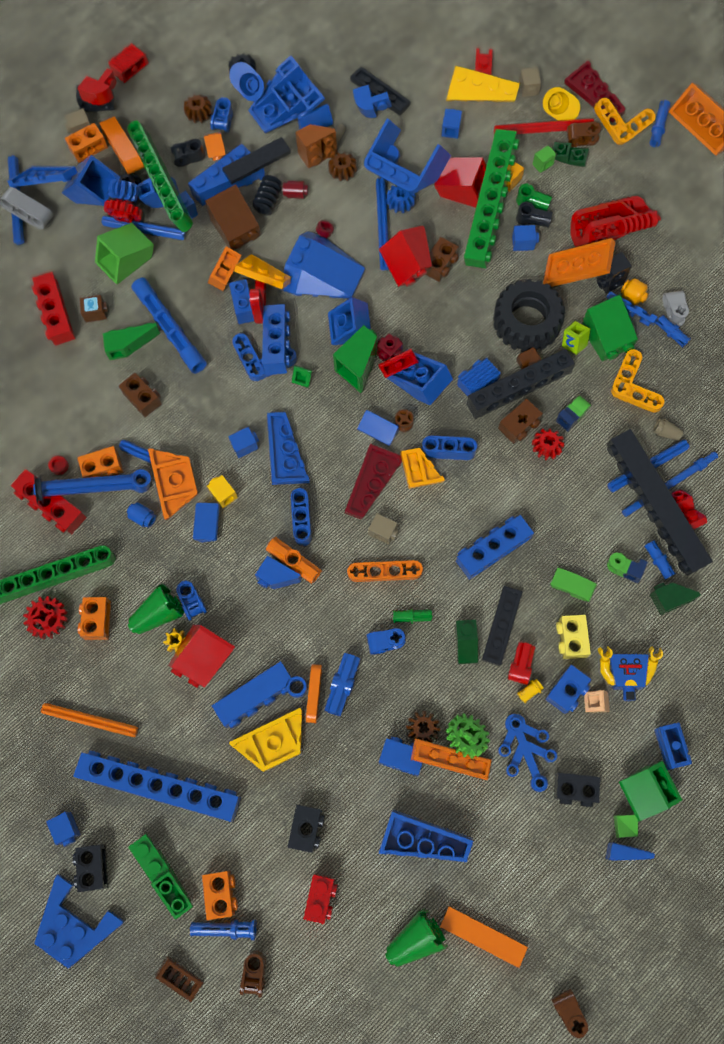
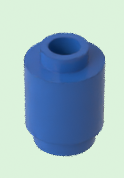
M139 502L132 503L127 509L128 519L142 527L150 528L157 517L154 511Z

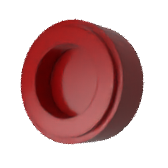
M54 456L50 459L48 467L53 474L63 475L67 472L69 463L63 456Z

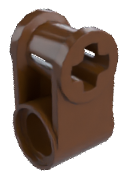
M597 122L570 124L567 127L568 143H572V147L597 144L601 125Z
M261 951L251 952L244 961L240 995L244 996L246 993L258 995L260 998L263 996L266 957ZM250 958H258L260 960V967H252Z
M569 989L552 998L551 1001L569 1033L575 1038L584 1037L588 1032V1024L572 990ZM575 1020H577L579 1023L582 1022V1024L579 1025V1031H576L575 1028H572L574 1027L573 1022Z

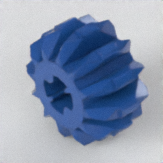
M113 179L110 180L108 195L114 199L118 198L135 202L139 195V186L128 181Z
M392 185L391 190L387 192L386 203L389 205L390 210L395 209V213L401 211L403 214L405 210L410 212L411 207H414L415 193H409L398 186Z

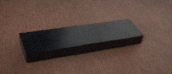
M363 67L358 68L350 76V81L358 87L369 85L373 96L388 92L392 107L388 108L399 116L411 106V101Z
M280 137L224 166L222 171L232 185L291 154V150L284 139Z
M503 586L481 661L501 667L523 591Z

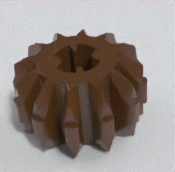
M201 93L198 96L193 94V97L188 96L187 101H184L183 110L189 121L193 120L194 123L200 121L202 123L203 120L208 121V116H212V105L207 96L203 97Z
M337 152V156L332 155L331 160L328 162L330 175H332L334 180L339 178L340 182L342 179L348 181L349 178H353L354 173L357 171L355 158H353L352 154L347 155L346 152L343 154Z
M426 711L422 712V717L419 716L418 712H415L416 720L409 717L408 721L413 725H406V729L413 731L409 732L407 736L408 738L416 736L413 739V743L415 739L423 741L426 739L427 742L432 743L430 736L433 739H438V735L434 732H440L441 728L434 727L439 723V720L431 721L434 716L433 713L428 718L426 717ZM421 724L423 726V724H426L428 732L420 733L418 725Z

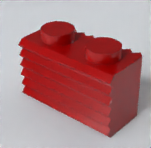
M133 43L126 46L121 53L112 57L108 62L114 75L123 83H126L149 64L146 54Z

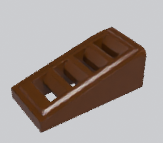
M170 956L165 958L155 973L157 980L189 1002H192L204 983ZM172 966L173 968L171 969L167 977L164 976V973L166 972L168 967ZM176 971H179V975L177 976L175 981L172 982V977L174 976ZM185 975L187 979L180 988L178 985ZM190 982H195L190 991L187 993L185 990L190 984Z

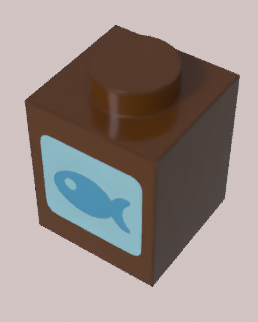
M101 295L79 298L81 315L85 322L107 319L106 312H109L107 301H104Z

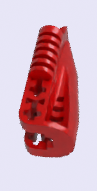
M639 196L613 200L574 212L571 218V238L575 247L610 238L617 240L631 232L656 227L658 221H661V216L657 213V210L650 209Z

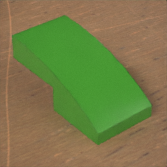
M557 568L550 584L552 588L570 593L572 597L590 602L597 586L596 583L561 568Z

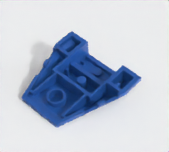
M289 56L275 70L276 74L272 80L267 82V88L262 97L254 101L248 110L265 133L312 111L325 100L324 96L313 85L292 56Z
M307 231L299 236L284 267L283 273L291 277L290 284L280 290L296 296L308 294L313 295V297L326 295L330 298L350 299L353 297L365 272V267L328 239Z

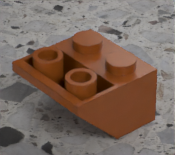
M310 124L295 132L298 155L308 169L337 154L335 129Z

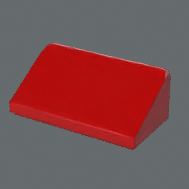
M409 349L378 364L384 377L387 378L418 363V360L413 350Z

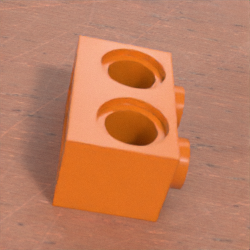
M95 123L64 138L78 163L90 155L93 156L108 148L103 135Z
M221 132L204 135L208 158H212L213 161L223 158V155H226Z
M226 246L210 275L208 283L224 291L235 270V265L238 264L242 255Z
M114 446L77 457L83 478L117 476L123 473L119 453ZM110 461H114L111 466H107ZM91 467H95L92 472H89Z
M107 597L82 598V603L79 605L81 623H78V634L83 639L109 640L111 601ZM98 605L97 611L91 613V608ZM93 624H96V625H97L96 630H95L94 632H91V633H90V632H89L90 627H91Z
M231 871L202 875L206 920L234 916L235 911L238 910L237 897H233L232 888H235V877L231 875ZM218 877L222 878L225 882L222 890H218L215 887V880ZM219 900H224L227 903L225 912H220L217 909Z

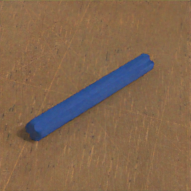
M103 216L101 220L103 226L119 228L130 224L116 221L114 217ZM132 220V223L142 233L178 240L185 239L186 233L181 232L177 228Z
M682 440L650 458V461L657 468L688 450L690 445L686 440ZM625 474L607 484L611 492H615L628 484Z

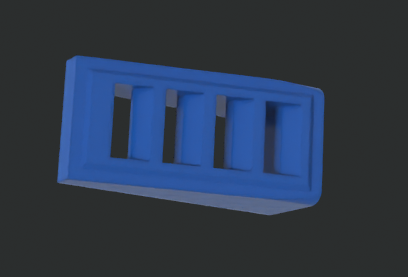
M609 842L605 859L611 861L654 859L655 854Z

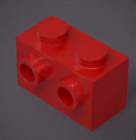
M313 874L304 920L325 924L326 919H331L333 907L329 906L331 897L335 898L338 884H334L335 878Z

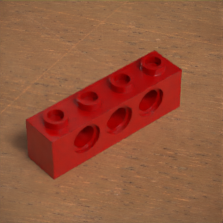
M53 271L32 277L34 285L31 287L34 295L38 297L36 304L38 309L42 311L40 318L43 325L47 327V330L44 331L48 341L51 340L57 346L75 340L60 286Z
M25 469L10 485L15 490L13 494L20 500L24 498L28 500L27 505L33 510L37 511L39 509L42 511L41 516L47 521H55L57 523L55 527L61 532L65 533L67 531L72 535L87 517L60 495L45 496L44 503L38 501L37 504L36 495H30L34 490V475ZM51 500L49 505L44 506L46 501ZM61 511H65L63 516L58 517Z

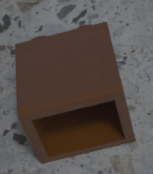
M236 184L205 200L210 220L228 248L232 250L239 249L249 241L256 240L261 236L259 224Z

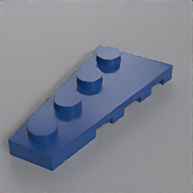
M32 166L7 182L10 187L58 181L68 182L78 172L75 166Z
M286 412L267 413L272 485L309 483L310 480L306 474L303 460L300 457L297 443H295Z

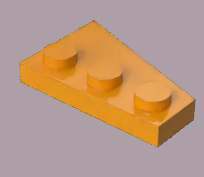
M252 254L235 265L234 272L280 289H284L291 281L289 275Z

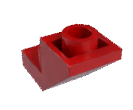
M683 490L675 491L671 494L693 530L707 523L706 516L695 509L691 495Z

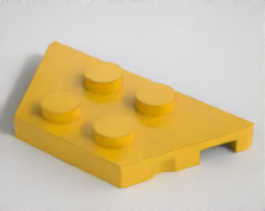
M301 708L294 710L229 742V744L261 771L265 772L301 754L302 710Z

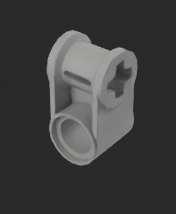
M684 291L664 293L662 300L668 320L674 325L682 326L689 313Z

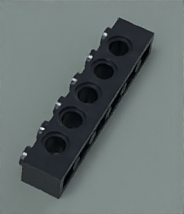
M564 349L468 395L466 405L473 417L478 419L571 374L575 363L568 351Z

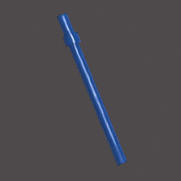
M712 452L708 456L696 460L694 465L665 483L668 490L695 472L705 469L709 463L718 458V454ZM636 501L622 510V514L627 517L643 506Z

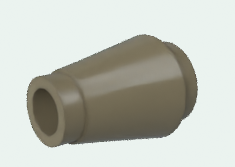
M659 418L653 428L656 436L679 441L683 435V430L666 419L662 420Z

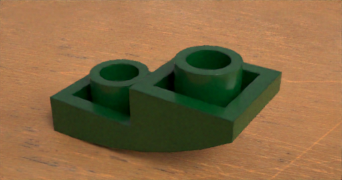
M554 142L553 151L556 153V161L586 167L589 148H572V143Z

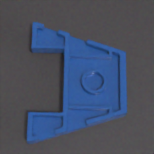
M57 875L34 944L69 969L112 932L122 926L125 921L109 910L97 928H92L62 906L74 884L61 875Z

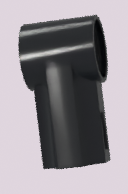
M523 202L518 208L516 221L520 225L531 223L549 228L553 213L534 208L529 202Z

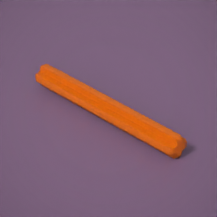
M44 703L41 708L42 714L130 737H136L138 727L48 703Z

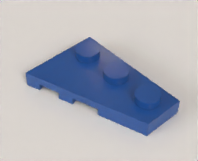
M610 291L606 298L608 300L617 295ZM622 298L630 317L633 318L635 315L641 318L639 322L648 327L650 324L655 325L658 320L656 315H649L641 307L633 306L631 302Z

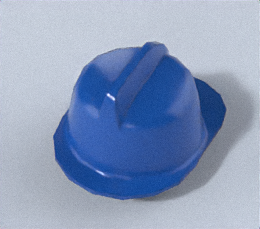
M239 62L234 64L229 75L232 85L248 101L260 99L264 93V82L261 76L247 63Z

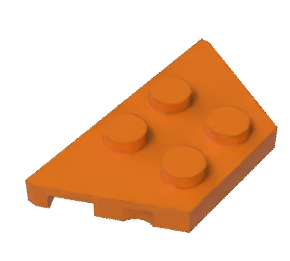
M150 448L148 452L164 520H168L198 495L191 461L186 456Z

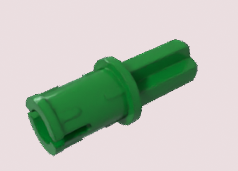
M413 608L411 610H393L394 623L411 622L413 624V622L432 621L431 610H413Z

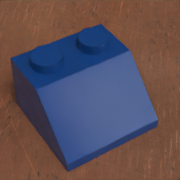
M351 297L328 312L332 345L344 344L363 325L368 329L371 328L368 303Z

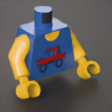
M607 646V652L603 654V649L599 647L598 653L601 656L600 673L606 682L612 686V689L623 690V701H636L635 690H641L648 685L656 672L658 659H661L663 656L661 648H659L657 654H653L654 647L651 646L649 648L651 657L648 658V654H613L609 646Z

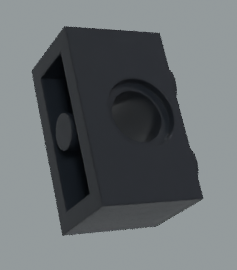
M296 805L287 848L314 853V849L319 848L321 836H317L319 827H323L325 815H322L321 809ZM305 823H310L313 827L312 833L308 836L304 835L301 830Z

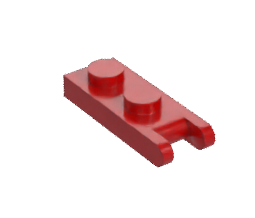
M476 48L475 71L491 75L493 49L489 48V54L480 53V48Z

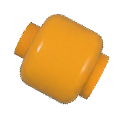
M636 278L627 280L620 291L622 298L628 300L634 306L640 302L644 303L649 296L647 293L648 286Z

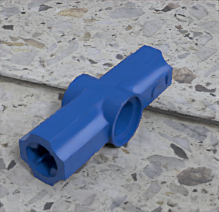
M344 653L338 672L335 673L332 680L331 692L324 711L336 716L342 715L347 697L350 696L355 682L354 677L360 663V658Z

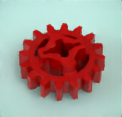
M118 198L115 200L110 199V201L106 200L103 209L104 212L119 222L132 223V220L140 222L143 214L142 210L133 205L131 201Z
M46 596L44 600L38 597V603L31 601L33 606L26 607L29 613L23 614V617L28 620L23 622V624L29 626L26 630L32 633L34 637L40 636L41 639L45 640L47 635L52 639L53 633L60 634L59 628L65 629L62 623L68 621L64 617L68 612L63 609L64 604L59 603V600L56 598L52 600L51 597ZM48 606H53L56 610H50ZM36 626H42L44 630L37 629Z

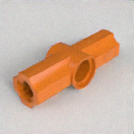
M277 537L273 538L265 549L288 568L299 573L310 584H313L322 572L321 569L304 558L299 551L293 550ZM297 557L299 560L297 563L291 564L289 559Z

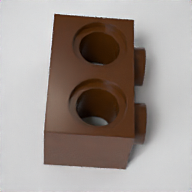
M440 237L430 251L432 266L426 270L427 274L425 275L438 282L443 277L446 278L451 265L456 264L459 259V246Z
M133 373L118 387L122 394L146 418L162 405L159 400L161 396L155 388L151 390L148 387L149 383L143 376L139 377L136 373ZM139 386L138 389L132 390L134 387ZM151 398L148 402H144L145 399Z

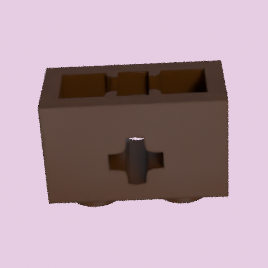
M525 399L500 421L498 429L514 444L518 440L522 441L528 435L527 432L531 428L534 430L541 424L540 420L543 413L528 399Z

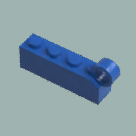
M279 662L213 704L212 707L223 726L232 729L238 726L244 717L248 716L249 718L255 715L261 706H269L275 702V697L281 693L282 695L289 693L294 698L303 697L307 692V684L301 677L295 676L291 678L282 662ZM300 681L304 685L303 690L297 694L291 692L292 683Z

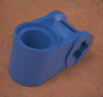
M222 97L217 100L211 117V130L219 129L227 133L230 131L233 110L228 98Z
M189 581L179 583L177 594L188 620H192V617L202 612L204 614L207 613L206 607L193 584ZM190 587L191 593L184 596L182 594L183 590Z
M398 628L376 631L366 635L371 655L399 649L405 644V634ZM395 634H398V637H402L399 639V643L391 640Z

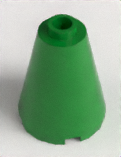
M161 583L130 616L128 627L132 633L140 635L183 616L184 610L176 596L173 597L170 594L171 590L165 584Z
M425 908L420 910L386 947L387 953H385V956L391 965L400 967L441 952L448 947L447 944H443L446 938L434 917L432 919L427 917L429 911Z

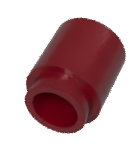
M288 180L283 182V197L288 199H304L305 195H308V185H305V181Z

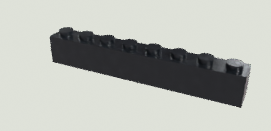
M629 429L612 438L607 443L608 453L615 458L619 471L625 474L629 487L632 490L634 489L638 495V502L647 510L649 520L657 526V532L668 544L670 554L676 557L679 562V569L688 576L712 563L713 561L632 430Z

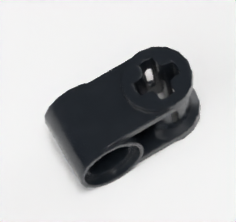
M195 138L171 146L174 164L177 167L200 162L205 158V151L199 139Z

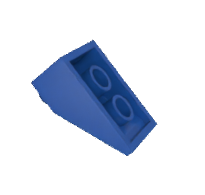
M415 353L418 363L387 377V379L418 401L431 405L453 378L445 364Z

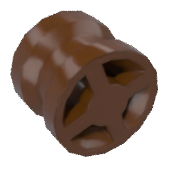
M406 409L396 413L395 425L399 427V431L407 432L412 429L413 414Z

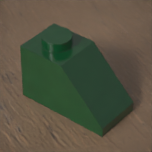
M661 583L655 586L654 591L650 594L661 616L693 602L701 596L698 591L675 583L667 585Z
M476 620L456 621L455 637L458 665L478 663Z

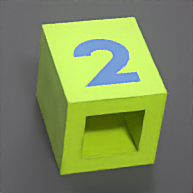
M576 321L564 330L562 347L577 355L588 345L590 328Z

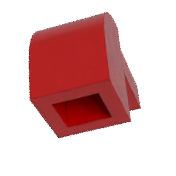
M107 68L99 80L86 75L77 89L82 100L93 105H103L114 98L111 90L115 88L117 81L113 70Z

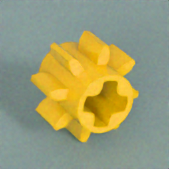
M173 628L172 633H166L167 640L163 641V643L170 645L167 648L169 652L173 649L175 652L178 650L184 640L185 632L183 630L178 633ZM174 639H177V640H179L180 642H179L178 644H176V643L173 642V640H174Z

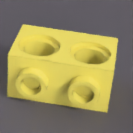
M586 615L562 616L559 622L556 623L557 634L561 636V642L558 644L559 653L563 654V659L587 658L591 653ZM572 623L576 627V631H569L567 624ZM569 643H575L578 646V651H572L569 648Z

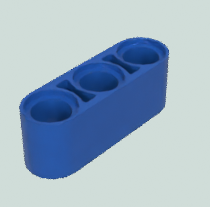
M427 436L422 442V451L427 458L471 460L474 458L477 449L476 441L467 437ZM431 444V445H433L435 448H434V449H428L426 446ZM452 446L454 449L447 450L445 449V447ZM464 447H470L472 451H466Z
M297 488L291 493L293 535L298 545L307 546L312 540L309 498L304 489ZM299 496L305 498L302 502L295 501ZM300 514L306 515L304 520L296 519ZM302 532L308 534L303 539L298 538V535Z

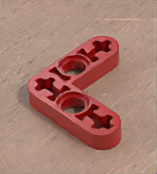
M256 280L255 289H250V305L255 324H263V306H266V283Z

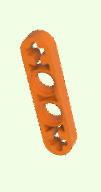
M415 560L362 562L349 565L347 574L348 578L353 582L415 580L421 577L423 567L420 562ZM392 566H397L400 569V573L396 576L391 575L389 569ZM403 566H406V570H410L412 566H416V569H419L416 574H412V571H406V575H403ZM364 567H367L368 577H364V573H358V577H354V574L351 572L354 571V568H358L359 572H363ZM378 567L381 570L380 575L372 576L370 574L371 568Z

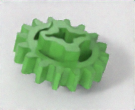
M465 714L461 716L456 715L449 722V727L446 729V732L449 734L446 739L452 741L449 746H455L457 748L456 753L461 751L463 757H466L468 754L470 758H474L475 755L479 757L488 748L487 744L490 742L486 738L489 732L483 730L486 726L479 724L480 719L473 720V715H470L468 718Z

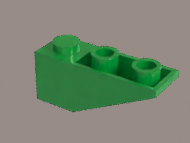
M146 323L142 326H130L126 329L110 330L102 333L105 353L109 360L130 356L160 334L157 324Z

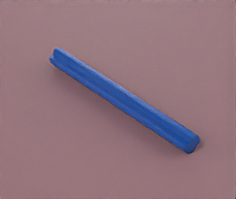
M15 155L8 157L9 179L19 174L18 158ZM20 186L13 187L20 191ZM11 213L13 242L20 245L24 243L23 220Z
M383 178L376 179L379 249L388 242L385 179ZM379 251L380 269L387 271L389 268Z

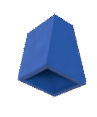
M90 155L76 166L78 173L72 176V180L66 183L61 193L76 204L104 206L105 201L110 197L108 195L110 180H119L121 177Z

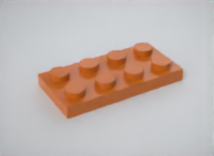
M610 238L549 254L543 284L546 285L547 283L554 287L609 274L615 241Z

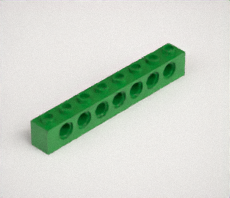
M495 130L464 255L466 266L486 268L487 263L491 262V247L495 246V231L499 229V215L504 210V203L502 202L503 198L507 197L508 187L506 186L507 182L511 181L512 171L510 170L511 166L515 165L516 155L514 154L515 150L519 149L520 139H517V131ZM481 245L484 246V248H482V249H478V248H477V247H479V246H481Z

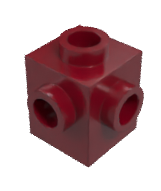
M389 333L377 343V356L382 361L403 353L402 341Z

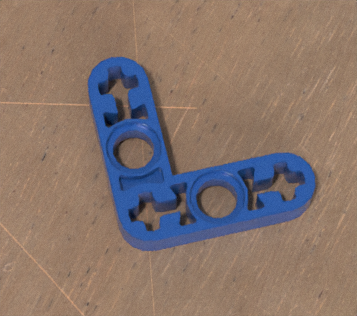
M236 334L232 340L233 346L249 378L253 381H260L271 376L265 375L262 359L259 360L248 337L245 334ZM239 340L244 343L245 349L242 350L241 345L238 343ZM290 348V351H287V355L289 354L292 358L290 359V366H287V368L297 362L296 352L292 348ZM246 354L253 355L250 361H246L243 358ZM254 365L259 374L255 375L251 366Z

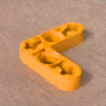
M602 98L594 106L595 113L618 145L628 142L652 124L656 118L654 111L647 108L625 124L609 99ZM645 116L649 117L646 121H641ZM609 118L615 119V126L610 124ZM631 123H635L637 125V131H634L631 128ZM626 131L628 134L621 139L620 135Z
M635 349L629 350L612 385L611 393L614 397L647 411L658 412L664 405V398L660 394L632 384L642 361V354ZM634 356L635 361L631 366L629 365L631 357ZM628 370L632 376L624 377L622 371ZM621 382H622V383H625L624 386H623V388H622V391L619 392V391H618V388H619ZM633 393H640L642 395V399L636 400L633 397ZM654 400L657 401L656 406L653 405Z

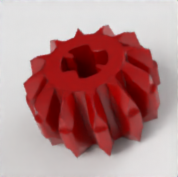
M551 428L547 432L541 429L540 433L535 434L532 445L534 446L533 452H539L538 458L543 455L546 461L549 456L555 459L556 455H561V449L564 448L565 444L562 442L563 436H558V431L553 433Z

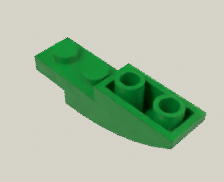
M147 833L128 846L152 882V887L175 920L193 907L178 877Z

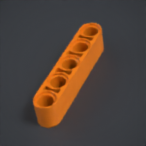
M115 116L100 122L99 125L128 175L143 169L144 165L140 156Z

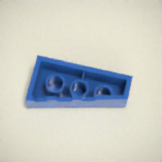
M240 144L188 184L192 196L204 206L206 205L205 200L235 184L238 188L244 185L247 187L257 179L262 180L265 176L264 168L231 185L222 168L251 153L243 144Z
M392 810L378 854L467 862L473 838Z

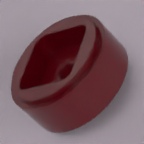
M325 220L319 221L316 226V232L324 238L331 237L334 231L333 225Z

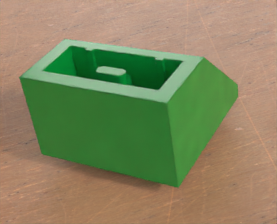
M663 761L645 766L619 781L638 821L663 812L683 801Z

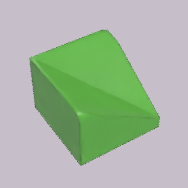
M550 146L544 147L535 153L533 166L542 173L554 165L556 153Z
M635 815L614 816L616 838L638 837V820Z

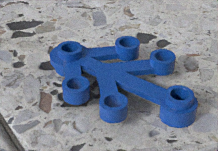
M512 714L505 721V727L508 732L503 744L498 748V753L501 757L509 756L511 753L510 745L516 736L519 744L510 765L506 768V774L510 777L517 776L519 773L518 766L524 756L532 776L530 786L535 792H542L547 788L548 781L543 775H540L532 753L543 757L549 763L557 759V753L552 749L546 750L527 741L524 733L535 737L540 743L548 741L549 734L546 730L539 731L526 725L521 715ZM512 721H518L519 727H513ZM540 733H544L546 735L545 740H541L539 738ZM502 747H506L508 749V753L506 755L501 753ZM548 752L554 754L553 760L547 758ZM510 767H514L516 769L515 774L509 773ZM537 779L543 781L542 787L536 785Z

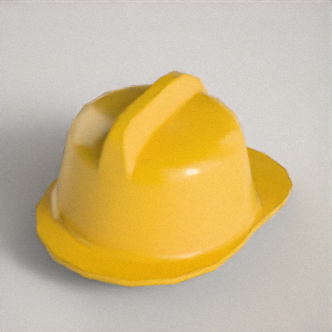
M553 87L548 90L543 98L544 111L558 121L575 120L580 112L578 99L563 88Z

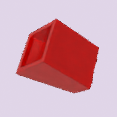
M483 157L450 158L434 185L439 196L476 208L486 170V163Z
M424 226L400 230L379 249L398 287L413 285L416 282L415 279L427 274L426 270L432 266Z
M193 624L168 664L172 668L170 672L179 678L184 675L189 679L188 683L196 688L199 685L206 687L235 646L202 625Z

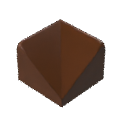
M531 348L519 354L516 361L520 368L524 369L542 359L535 348Z

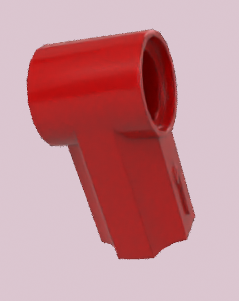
M525 642L518 643L514 662L510 666L508 680L528 685L535 646Z

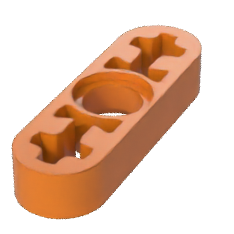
M311 665L306 723H317L322 665Z

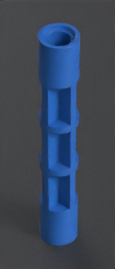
M146 278L135 280L131 286L132 290L141 303L147 307L154 317V321L159 324L167 335V339L172 342L180 353L184 363L193 374L202 371L206 367L207 362L197 348L191 344L183 329L178 326L171 316L170 311L165 308Z

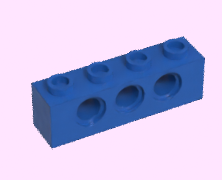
M285 304L263 306L262 365L265 375L287 374V366H290V356L287 355V351H290L288 336L291 333L288 322L291 321L290 311H286Z
M521 515L516 518L514 516L510 517L505 521L504 526L501 528L495 527L489 532V536L486 538L480 537L473 543L474 546L469 549L466 547L458 552L456 563L469 580L532 539L534 532ZM505 533H512L514 535V538L508 539L505 536ZM489 543H496L499 548L491 549ZM480 553L483 559L476 560L473 554Z

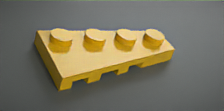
M455 66L446 101L515 102L520 83Z

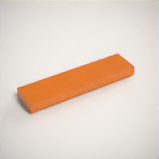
M415 739L411 760L482 780H488L492 761L491 759L477 757L476 755L474 758H470L469 754L463 757L461 751L456 753L455 749L420 739Z
M448 906L440 925L441 928L520 968L528 948Z

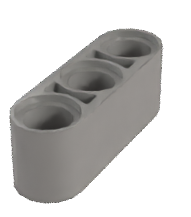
M9 187L0 198V205L5 210L38 229H44L53 217L50 209L13 187Z

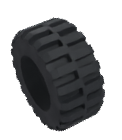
M526 279L525 282L520 280L516 281L515 285H508L506 290L500 293L494 310L493 326L497 330L498 338H503L502 342L505 345H511V349L516 350L518 348L521 349V352L531 348H535L536 351L538 348L543 350L558 337L565 318V307L563 306V299L558 297L559 293L555 289L552 290L549 284H541L542 281L539 280L532 282V279ZM520 307H532L541 312L545 321L538 325H525L516 320L512 312Z

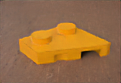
M420 448L401 451L400 454L408 489L445 481L444 477L440 476L435 470L432 462L426 458Z

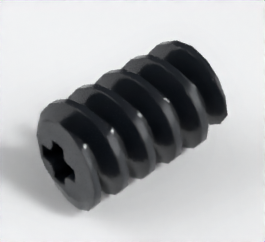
M265 175L262 178L260 187L252 202L253 208L257 212L266 216L272 214V210L275 207L274 204H276L279 193L282 190L280 187L282 184L281 180L272 175Z

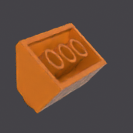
M691 83L668 112L717 156L724 151V108L699 85Z

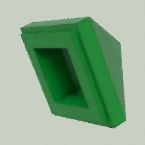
M295 365L291 382L309 388L312 370Z

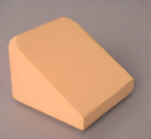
M588 691L584 695L585 712L610 711L607 691Z

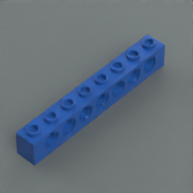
M89 750L88 754L81 752L73 775L75 778L229 822H234L241 800V797L236 796V791L225 789L223 793L216 791L217 786L205 783V786L202 787L197 785V780L186 778L185 781L177 779L178 775L166 772V775L163 776L158 774V769L147 767L146 770L139 769L140 764L128 761L127 765L119 763L120 759L108 756L107 759L100 758L101 753L91 750ZM102 763L104 770L101 774H97L96 767ZM118 769H122L123 777L117 780L115 773ZM138 774L143 776V781L140 785H136L134 781ZM160 779L163 785L159 791H156L154 783ZM180 785L182 793L176 797L173 794V789L175 786ZM199 790L202 793V798L199 802H194L193 794ZM216 796H220L222 799V803L218 808H214L212 805V800Z

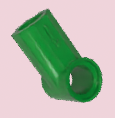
M526 183L519 187L516 203L520 206L523 202H529L535 208L548 210L552 196L534 190L532 185Z

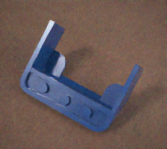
M387 118L364 160L365 168L409 193H417L434 184L440 177L451 155L441 145L437 144L420 176L396 164L400 157V151L393 144L401 129Z

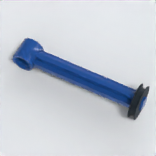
M143 469L136 470L130 475L42 481L41 475L40 478H36L34 475L35 484H33L37 504L38 501L44 503L45 496L135 490L138 493H144L150 488L151 476L148 471ZM140 478L146 480L144 484H139L136 481Z

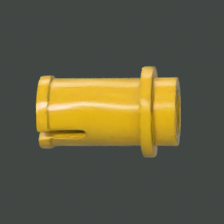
M537 679L531 680L528 686L517 693L523 703H526L537 693H542L541 690L544 688Z

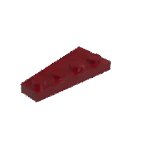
M589 60L565 78L564 84L592 107L600 99L607 98L620 116L625 113L626 108L616 95L608 90L609 86L606 82H602L599 78V73L592 69ZM609 118V121H611L612 123H614V122H615V119H614V118Z
M372 444L369 445L346 506L345 514L363 519L402 463L401 455Z

